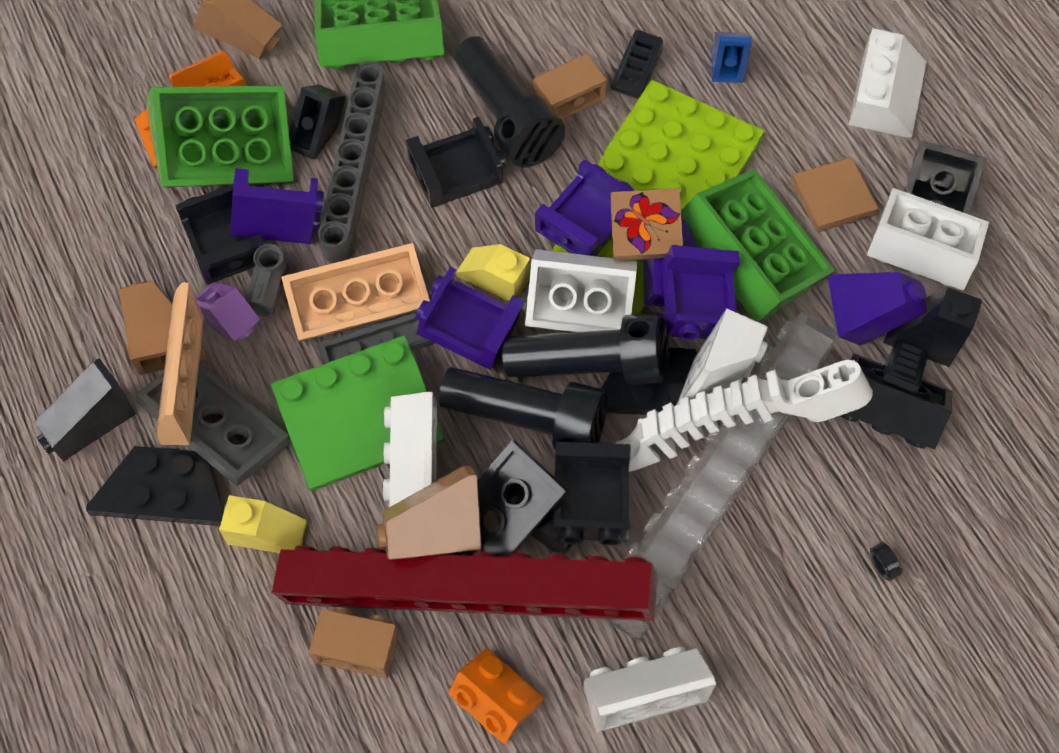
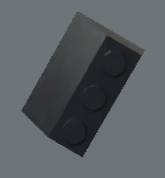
M853 353L850 360L857 362L861 367L873 391V396L862 408L842 414L840 417L852 422L861 420L871 424L875 431L884 435L894 433L906 438L907 443L917 448L924 449L927 446L935 449L952 413L953 391L922 379L918 392H909L882 380L885 369L884 364Z

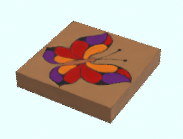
M680 188L611 192L614 261L665 258L672 245L683 246Z

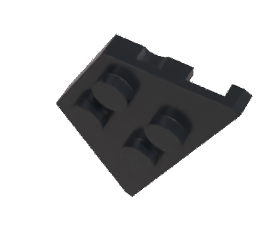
M669 348L670 364L666 384L630 386L627 385L623 372H610L601 389L608 391L607 413L647 415V412L654 409L657 412L663 411V406L669 403L676 406L693 360L698 353L696 349Z
M134 446L86 506L87 513L93 516L220 526L224 514L210 463L196 451Z

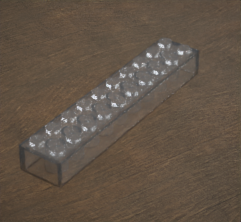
M800 312L793 323L789 320L785 323L777 337L779 341L775 348L770 346L759 363L761 365L757 374L751 373L749 377L757 375L759 379L767 380L766 373L775 370L780 379L788 381L821 369L827 361L838 333ZM753 409L751 412L754 422L745 425L739 414L733 415L736 423L735 426L727 428L722 423L719 431L709 433L703 444L705 449L701 456L695 455L684 471L686 476L681 486L677 483L674 484L664 500L666 506L661 515L655 512L644 529L646 535L641 545L635 542L627 552L625 558L641 557L648 562H652L658 574L655 619L791 414L777 411L772 413V421L764 423L757 409ZM605 619L639 643L654 622Z

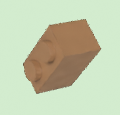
M585 54L578 58L570 59L565 64L550 71H544L533 78V96L546 99L559 118L563 120L605 100L607 79L590 56Z
M333 607L332 611L321 609L309 649V655L312 661L317 664L387 679L399 634L396 625L391 624L392 621L389 618L380 615H370L369 619L357 617L353 611L342 607Z

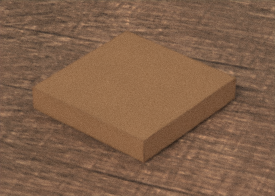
M852 157L792 174L790 181L816 232L877 214L879 208Z

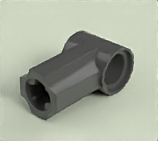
M275 244L262 245L254 253L255 268L245 300L259 316L267 317L275 313L283 284L281 277L289 275V268L284 253ZM271 263H277L275 266L266 267Z

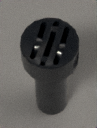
M472 36L461 42L454 52V61L497 119L494 127V138L512 163L520 167H530L545 161L553 155L565 137V125L546 99L539 96L527 97L484 38Z
M662 313L624 315L619 330L507 336L504 340L502 351L504 370L509 378L623 372L627 385L631 386L666 384L669 375V338L667 336L666 321Z
M449 367L444 374L440 386L439 405L443 408L553 435L552 445L553 450H556V442L599 443L607 414L608 391L571 381L566 386L563 394Z

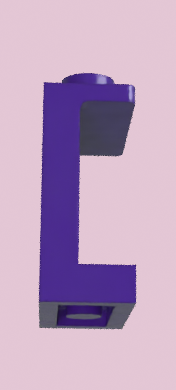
M583 160L579 164V173L554 203L550 207L542 204L535 212V231L569 253L597 256L612 238L611 192L635 190L628 183L619 181L607 174L601 166L593 165Z
M235 168L230 236L250 238L260 234L264 240L311 244L313 231L319 232L320 216L323 207L324 191H317L318 178H311L309 192L248 186L249 169Z
M678 245L670 247L662 261L667 336L679 337L685 341L707 339L726 309L737 313L733 273L740 264L739 251Z
M449 267L444 277L438 275L430 291L433 294L430 301L423 300L416 313L415 318L420 320L416 334L491 370L503 348L505 338L511 334L519 319L525 301L512 295L509 303L505 305L454 279L456 269Z

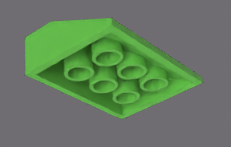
M315 0V38L320 67L340 69L349 64L360 65L367 61L389 60L392 63H401L408 58L420 57L423 60L435 59L438 55H444L438 0Z
M284 86L152 87L146 96L149 126L161 188L234 184L235 168L249 169L248 184L294 182Z
M755 169L697 193L681 210V219L686 220L698 247L739 251L740 264L733 273L735 297L744 307L746 313L758 323L775 314L836 271Z
M405 335L270 383L310 492L383 465L384 443L390 442L391 429L384 426L385 406H391V397L427 392ZM437 421V444L444 442V437Z

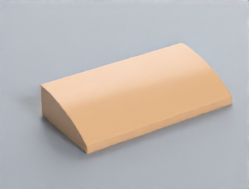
M413 243L281 277L299 342L418 311L423 300L430 301Z
M181 283L173 298L157 424V437L160 445H190L204 316L189 283Z

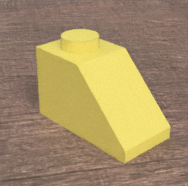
M502 244L473 247L456 271V276L509 302L512 295L517 298L520 296L530 280V258Z
M229 495L219 531L228 545L280 553V549L294 550L295 546L302 545L308 522L306 519L266 501Z

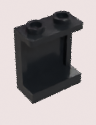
M479 116L472 118V129L424 146L418 136L406 140L408 159L431 208L503 183V169H506L505 158L501 150H495L491 129L489 126H483Z
M234 184L219 187L215 191L199 197H191L175 206L207 285L254 268V253L260 246L264 245L260 234L250 238L230 236Z
M556 442L555 478L569 492L554 508L553 539H561V542L565 544H580L583 540L599 541L600 544L606 546H615L621 544V542H628L630 533L629 464L631 444Z

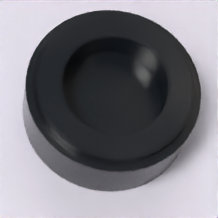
M885 542L870 548L871 560L885 580L891 581L902 575V569L897 557Z

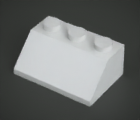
M872 28L862 59L848 125L906 138L912 137L926 60L903 34Z
M893 188L874 233L867 256L908 270L913 274L922 275L941 282L945 286L955 287L964 291L979 261L989 222Z
M535 249L531 261L525 326L571 332L619 330L624 315H631L638 261H614V258Z
M726 309L695 356L677 405L680 404L679 400L685 397L692 400L696 398L697 393L702 391L710 394L713 393V388L721 385L725 389L730 387L731 382L739 380L742 383L743 378L747 379L755 362L759 363L766 351L768 343L763 341L767 326Z
M433 392L391 397V406H385L384 426L391 429L390 442L384 443V464H390V479H384L383 499L384 501H390L389 507L437 481V400Z
M677 647L664 652L663 658L649 661L648 657H640L627 662L626 668L612 671V667H603L592 671L590 677L584 681V691L596 733L707 702L716 685V681L697 648L686 651L685 647Z

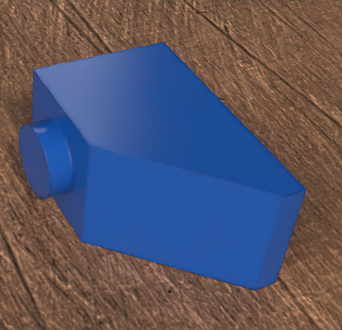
M715 32L712 48V82L743 83L752 38L747 33Z

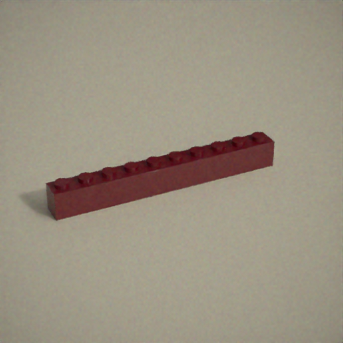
M299 545L295 546L294 550L280 549L272 593L282 602L290 605L654 621L658 574L653 563L641 557H626L624 561H609L608 558L603 556L590 555L585 560H575L562 554H550L546 559L533 558L525 553H511L510 557H496L492 553L478 551L474 552L472 556H459L456 552L388 559L386 551L378 548H366L364 552H352L344 547H330L329 551H317L313 547Z

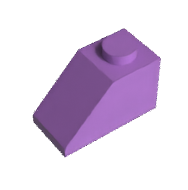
M213 282L196 296L204 320L225 339L235 341L246 338L253 332V325L260 320L236 287Z

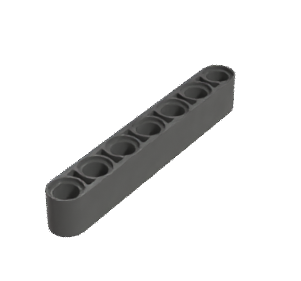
M372 61L361 63L354 73L319 228V240L323 255L331 263L348 260L353 252L384 106L386 87L383 69L381 65ZM334 241H340L337 244H331Z

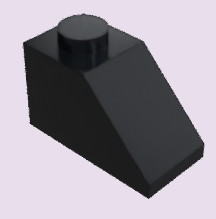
M322 85L302 87L289 133L290 150L308 158L316 159L339 125L346 95Z

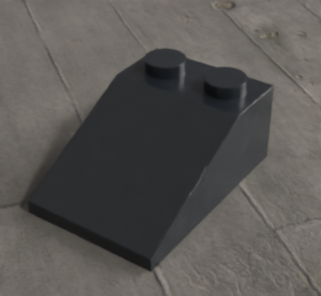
M921 141L917 147L904 192L969 215L987 158Z

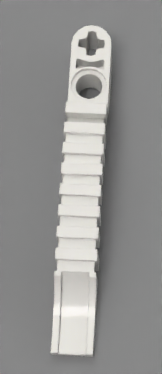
M853 360L840 361L788 381L780 379L777 372L773 370L766 373L767 380L759 379L757 375L748 377V382L740 383L737 380L731 382L730 387L725 389L720 385L713 388V393L706 394L705 391L696 394L695 399L690 400L688 397L680 399V404L673 406L672 403L664 405L661 412H657L655 409L647 412V417L638 419L635 430L628 437L613 444H631L629 472L660 461L659 455L650 446L654 443L669 459L678 456L675 442L681 449L690 446L686 431L690 433L695 441L703 438L702 425L710 433L719 431L717 420H722L725 426L730 428L736 425L733 415L737 414L747 425L754 422L751 412L753 409H757L764 423L772 421V413L777 411L806 417L811 422H822L862 408L871 400L873 391L861 367Z

